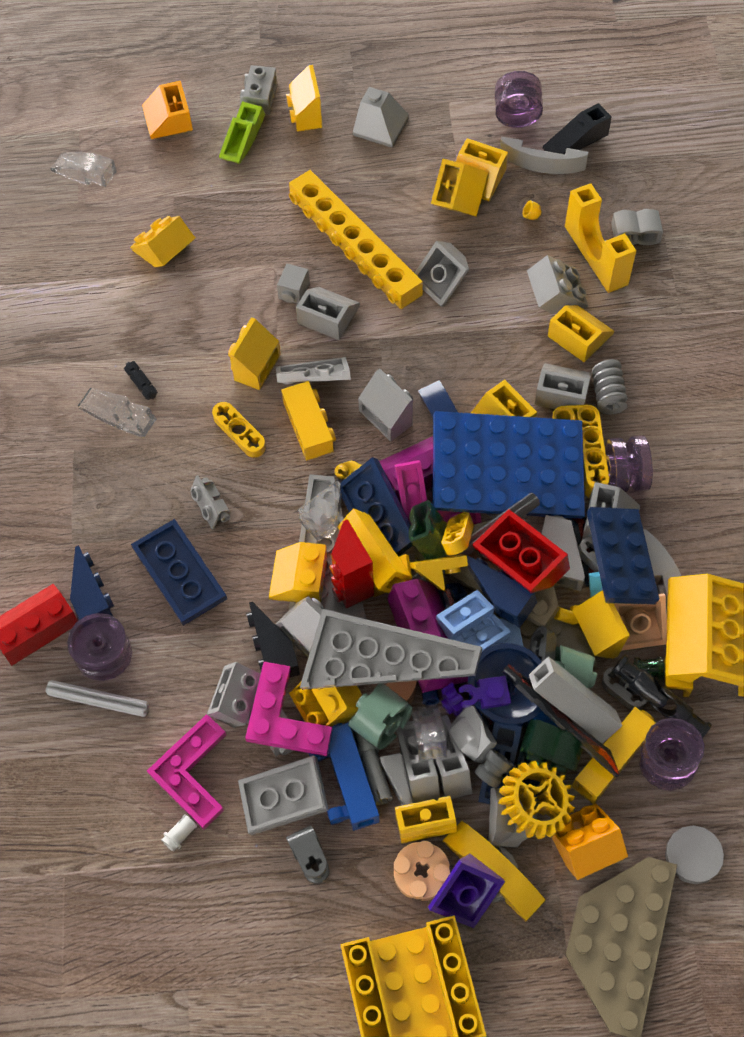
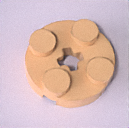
M429 841L414 842L407 845L398 853L394 861L395 883L398 889L411 899H421V901L434 899L450 874V864L447 856L439 847ZM417 865L428 866L427 877L424 878L422 875L416 876L414 874L417 871Z

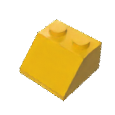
M309 65L289 84L290 94H286L287 105L292 107V110H289L291 123L296 124L297 132L322 128L320 94L314 67Z
M299 542L277 550L269 600L299 602L309 596L311 599L315 598L321 603L328 559L326 545Z

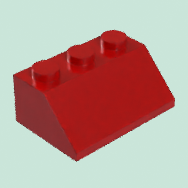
M510 509L472 544L476 550L530 593L553 587L570 570L568 554Z
M346 519L342 522L332 550V565L329 567L333 575L331 577L334 585L332 588L333 594L338 602L343 601L347 609L374 596L373 561L349 520Z
M51 584L0 616V650L11 666L80 624L73 610L54 584Z

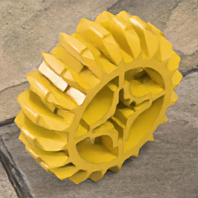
M531 761L528 765L521 763L518 769L513 768L509 771L510 776H506L502 782L505 786L499 789V793L505 797L499 799L498 803L506 806L501 815L509 814L511 818L508 820L507 825L517 824L516 833H521L525 830L526 838L536 835L537 839H543L545 835L552 837L556 834V831H562L565 827L564 824L570 822L571 817L569 814L574 811L575 807L569 804V802L573 801L575 796L567 792L571 789L572 785H564L563 783L566 775H560L559 777L556 775L557 767H552L548 770L547 762H542L539 766L536 761ZM531 779L541 783L535 787L531 784L526 785L522 781ZM536 813H540L551 818L548 821H540L532 817Z

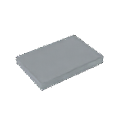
M314 755L238 780L247 830L250 835L329 811L318 759Z

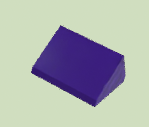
M468 854L459 859L428 908L430 911L444 917L455 915L457 922L475 928L505 881L473 855Z

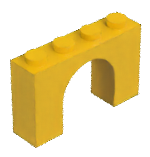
M590 183L570 191L565 228L607 293L628 286L636 249L626 234L604 241L599 226L602 199Z

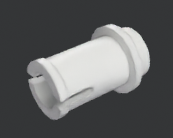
M184 814L168 833L164 832L163 835L165 837L161 841L174 852L176 848H181L180 844L197 828V825L190 817Z

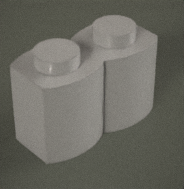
M643 209L637 212L620 210L613 214L611 225L614 237L626 234L632 245H654L660 243L663 229L658 210Z

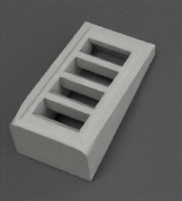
M397 753L381 757L380 763L384 774L402 806L413 804L402 754Z

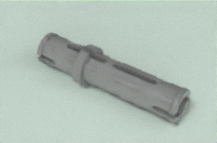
M352 729L376 805H383L388 803V801H392L393 797L379 760V749Z

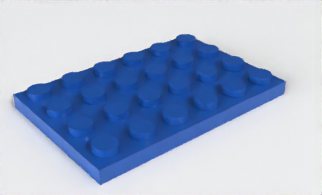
M434 412L433 511L501 514L529 493H534L538 497L540 505L525 516L546 517V515H558L564 518L582 519L585 516L582 420Z

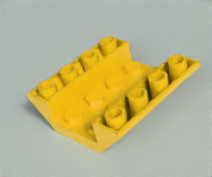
M711 574L670 577L668 579L666 677L691 683L703 676L737 685L738 696L744 697V583Z
M455 915L426 922V927L385 938L370 941L369 937L340 944L361 1037H487Z

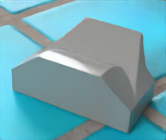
M474 705L464 708L451 725L449 732L458 748L474 762L483 763L487 753L497 744Z
M491 788L488 841L493 846L518 848L522 841L528 839L526 838V832L524 830L521 833H516V823L507 825L508 820L511 818L509 814L501 815L506 806L498 803L499 799L505 796L499 793L500 788ZM537 813L532 818L537 819Z

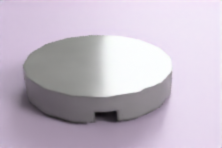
M693 825L682 827L673 833L666 845L665 857L667 862L677 864L675 875L679 879L691 884L707 883L718 874L723 865L724 853L720 841L712 832L703 827Z

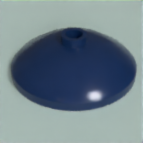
M496 644L481 653L476 676H468V684L477 688L476 682L479 679L505 676L502 671L508 664L521 675L530 678L529 674L542 661L532 651L518 644ZM507 676L506 680L511 700L508 706L482 709L480 701L475 703V706L484 716L504 725L526 723L542 711L534 702H531L524 696Z

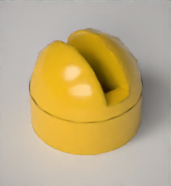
M529 200L523 208V217L529 220L538 219L542 213L541 206Z

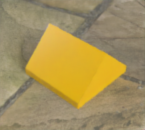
M602 590L574 608L573 612L594 656L613 659L618 657L630 635L614 603H605Z

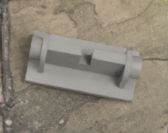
M197 475L190 490L191 496L200 507L203 518L214 529L217 521H228L231 512L223 499L214 501V499L220 497L214 482L208 478L201 480Z

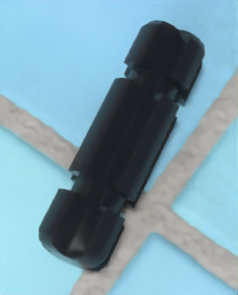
M135 361L127 362L124 371L130 376V379L146 400L156 398L158 393L156 388L151 385L152 383Z

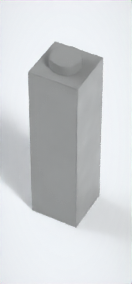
M549 656L529 674L533 689L602 744L622 727L618 713L613 707L589 688L585 687Z

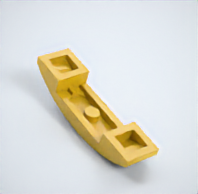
M461 821L456 827V832L448 834L443 839V843L460 859L471 854L502 877L505 883L499 890V893L505 898V902L526 922L545 902L544 897L497 848L472 827Z

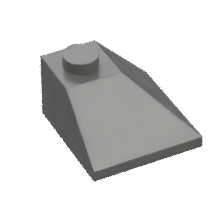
M369 87L360 102L353 136L392 148L406 124L409 114L390 93Z
M436 241L415 271V274L423 281V290L441 307H444L469 271L466 257L451 243Z

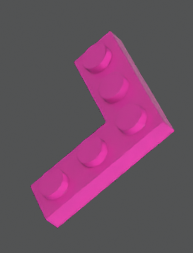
M420 460L394 465L401 506L418 538L445 532L448 520L457 514L464 513L433 511V507L428 508ZM469 513L473 524L482 523L480 513Z
M264 662L245 736L246 742L327 756L333 731L332 727L281 718L280 715L291 668L286 665Z
M207 714L147 770V773L203 830L224 811L223 807L188 773L226 736V732Z

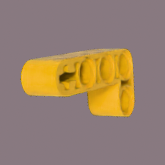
M592 405L560 406L554 410L552 419L582 420L584 493L590 499L595 483L593 481L594 478H597L596 482L609 484V472L600 414L598 409Z

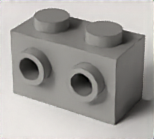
M251 65L249 74H245V89L241 90L240 102L242 103L243 101L262 106L265 114L270 115L277 87L276 68Z
M238 662L224 666L207 715L233 728L246 725L250 720L261 674Z

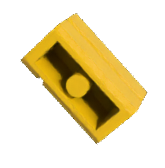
M450 796L438 798L437 801L432 799L395 807L401 844L456 832L457 822Z

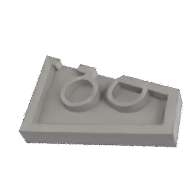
M346 357L275 367L277 382L286 385L306 381L351 380Z

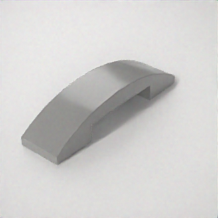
M501 137L500 149L508 152L507 161L519 167L548 174H569L586 169L587 151L567 148L565 154L525 148L522 147L523 140Z

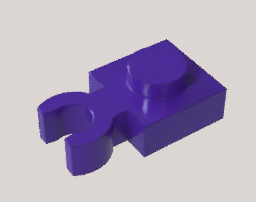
M506 676L479 679L476 682L477 688L470 684H465L459 688V693L468 692L471 695V700H465L461 703L464 708H469L478 701H480L482 709L508 706L511 703Z
M451 682L442 688L443 700L440 702L449 715L453 713L457 718L464 709L461 705L463 697L457 693L454 684Z

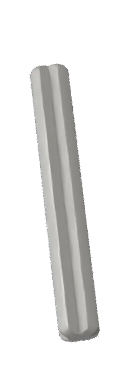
M50 680L46 687L48 696L145 717L149 710L147 701Z

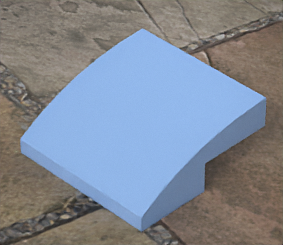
M478 590L436 615V620L448 639L481 646L482 652L493 645L501 644L510 638L511 631L494 614L495 607Z

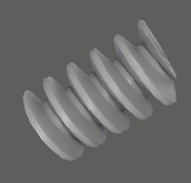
M614 359L596 364L591 372L598 410L607 415L617 414L628 408L625 403L628 397L625 394V381L622 377L623 371L620 369L621 362Z

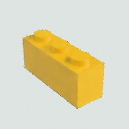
M309 381L281 389L283 404L305 460L334 452L333 442L336 441V437L332 427L328 428L326 425L328 418L325 409L319 408L320 398L317 390L311 388Z

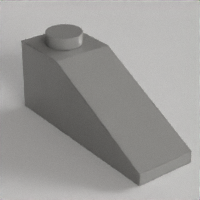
M448 715L422 721L444 797L450 796L451 799L472 794L469 768L463 753L449 732L451 722Z
M422 720L408 721L403 729L399 726L396 733L413 803L432 799L438 800L440 798L438 775Z

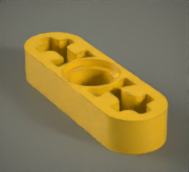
M217 403L212 410L215 423L247 456L257 458L263 455L266 450L264 437L230 403ZM223 412L224 414H226L228 412V417L230 419L229 423L228 419L224 415L220 416L219 413ZM242 425L246 429L241 434H235L232 432L233 428ZM250 437V441H251L253 444H257V443H258L259 447H257V448H256L255 446H251V447H250V443H249L248 438Z
M468 512L457 514L448 520L441 541L448 556L459 554L468 548L474 527Z

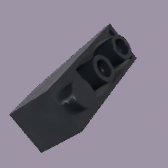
M597 103L573 118L543 145V150L559 154H565L567 148L581 150L609 135L612 116Z
M249 602L251 612L246 613L250 628L255 627L257 635L252 636L256 652L261 650L263 659L258 660L260 670L262 671L264 662L290 666L289 678L299 676L300 672L292 641L254 602Z

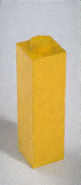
M353 508L344 520H349L373 561L375 585L380 591L390 593L393 584L409 581L412 576L372 517ZM342 522L337 526L339 530L341 528Z
M634 707L623 720L622 727L603 744L611 750L617 766L613 765L602 750L599 749L597 753L602 755L614 771L619 774L651 736L657 723L647 711H640ZM592 758L575 778L572 788L592 804H595L616 777Z

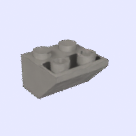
M547 255L527 270L539 308L549 313L557 314L565 305H578L583 309L589 306L586 300V291L579 280L580 274L575 267H571L560 259Z
M321 287L306 290L296 306L297 322L302 326L340 340L358 310L360 303Z
M544 363L534 405L556 409L560 406L584 405L591 372Z
M378 369L358 398L359 411L391 442L413 425V398L407 390H402L397 385L395 379L390 374L386 375L381 369Z
M598 482L594 483L588 510L590 507L640 510V505L620 487ZM587 515L582 540L586 537H592Z
M309 596L295 603L275 624L307 658L311 651L322 609H324V606L317 599H311Z

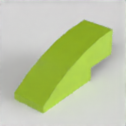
M242 101L236 118H232L219 154L220 159L238 164L242 162L250 150L265 117L262 106Z

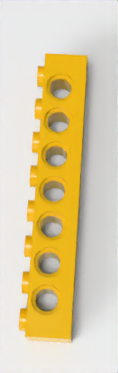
M311 170L289 182V198L292 203L298 205L303 210L305 216L309 219L311 218L316 223L318 229L321 232H325L330 237L331 242L343 250L348 260H353L357 264L360 272L364 275L366 274L372 280L374 286L386 294L392 304L395 303L400 309H403L423 295V281Z

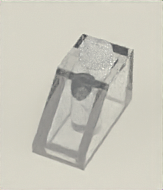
M338 480L298 509L299 522L318 542L323 538L332 536L338 528L342 497L341 484Z

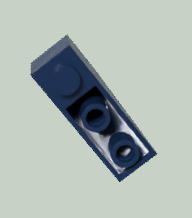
M78 545L75 547L70 601L84 630L87 631L114 618L110 608L114 607V604L109 594L103 595L100 590L104 584L98 572L93 574L90 569L94 564L89 553L83 554Z
M467 556L468 569L487 600L495 607L494 611L497 616L520 628L537 604L535 592L530 593L504 571H496L490 568L484 560L479 558L475 560Z

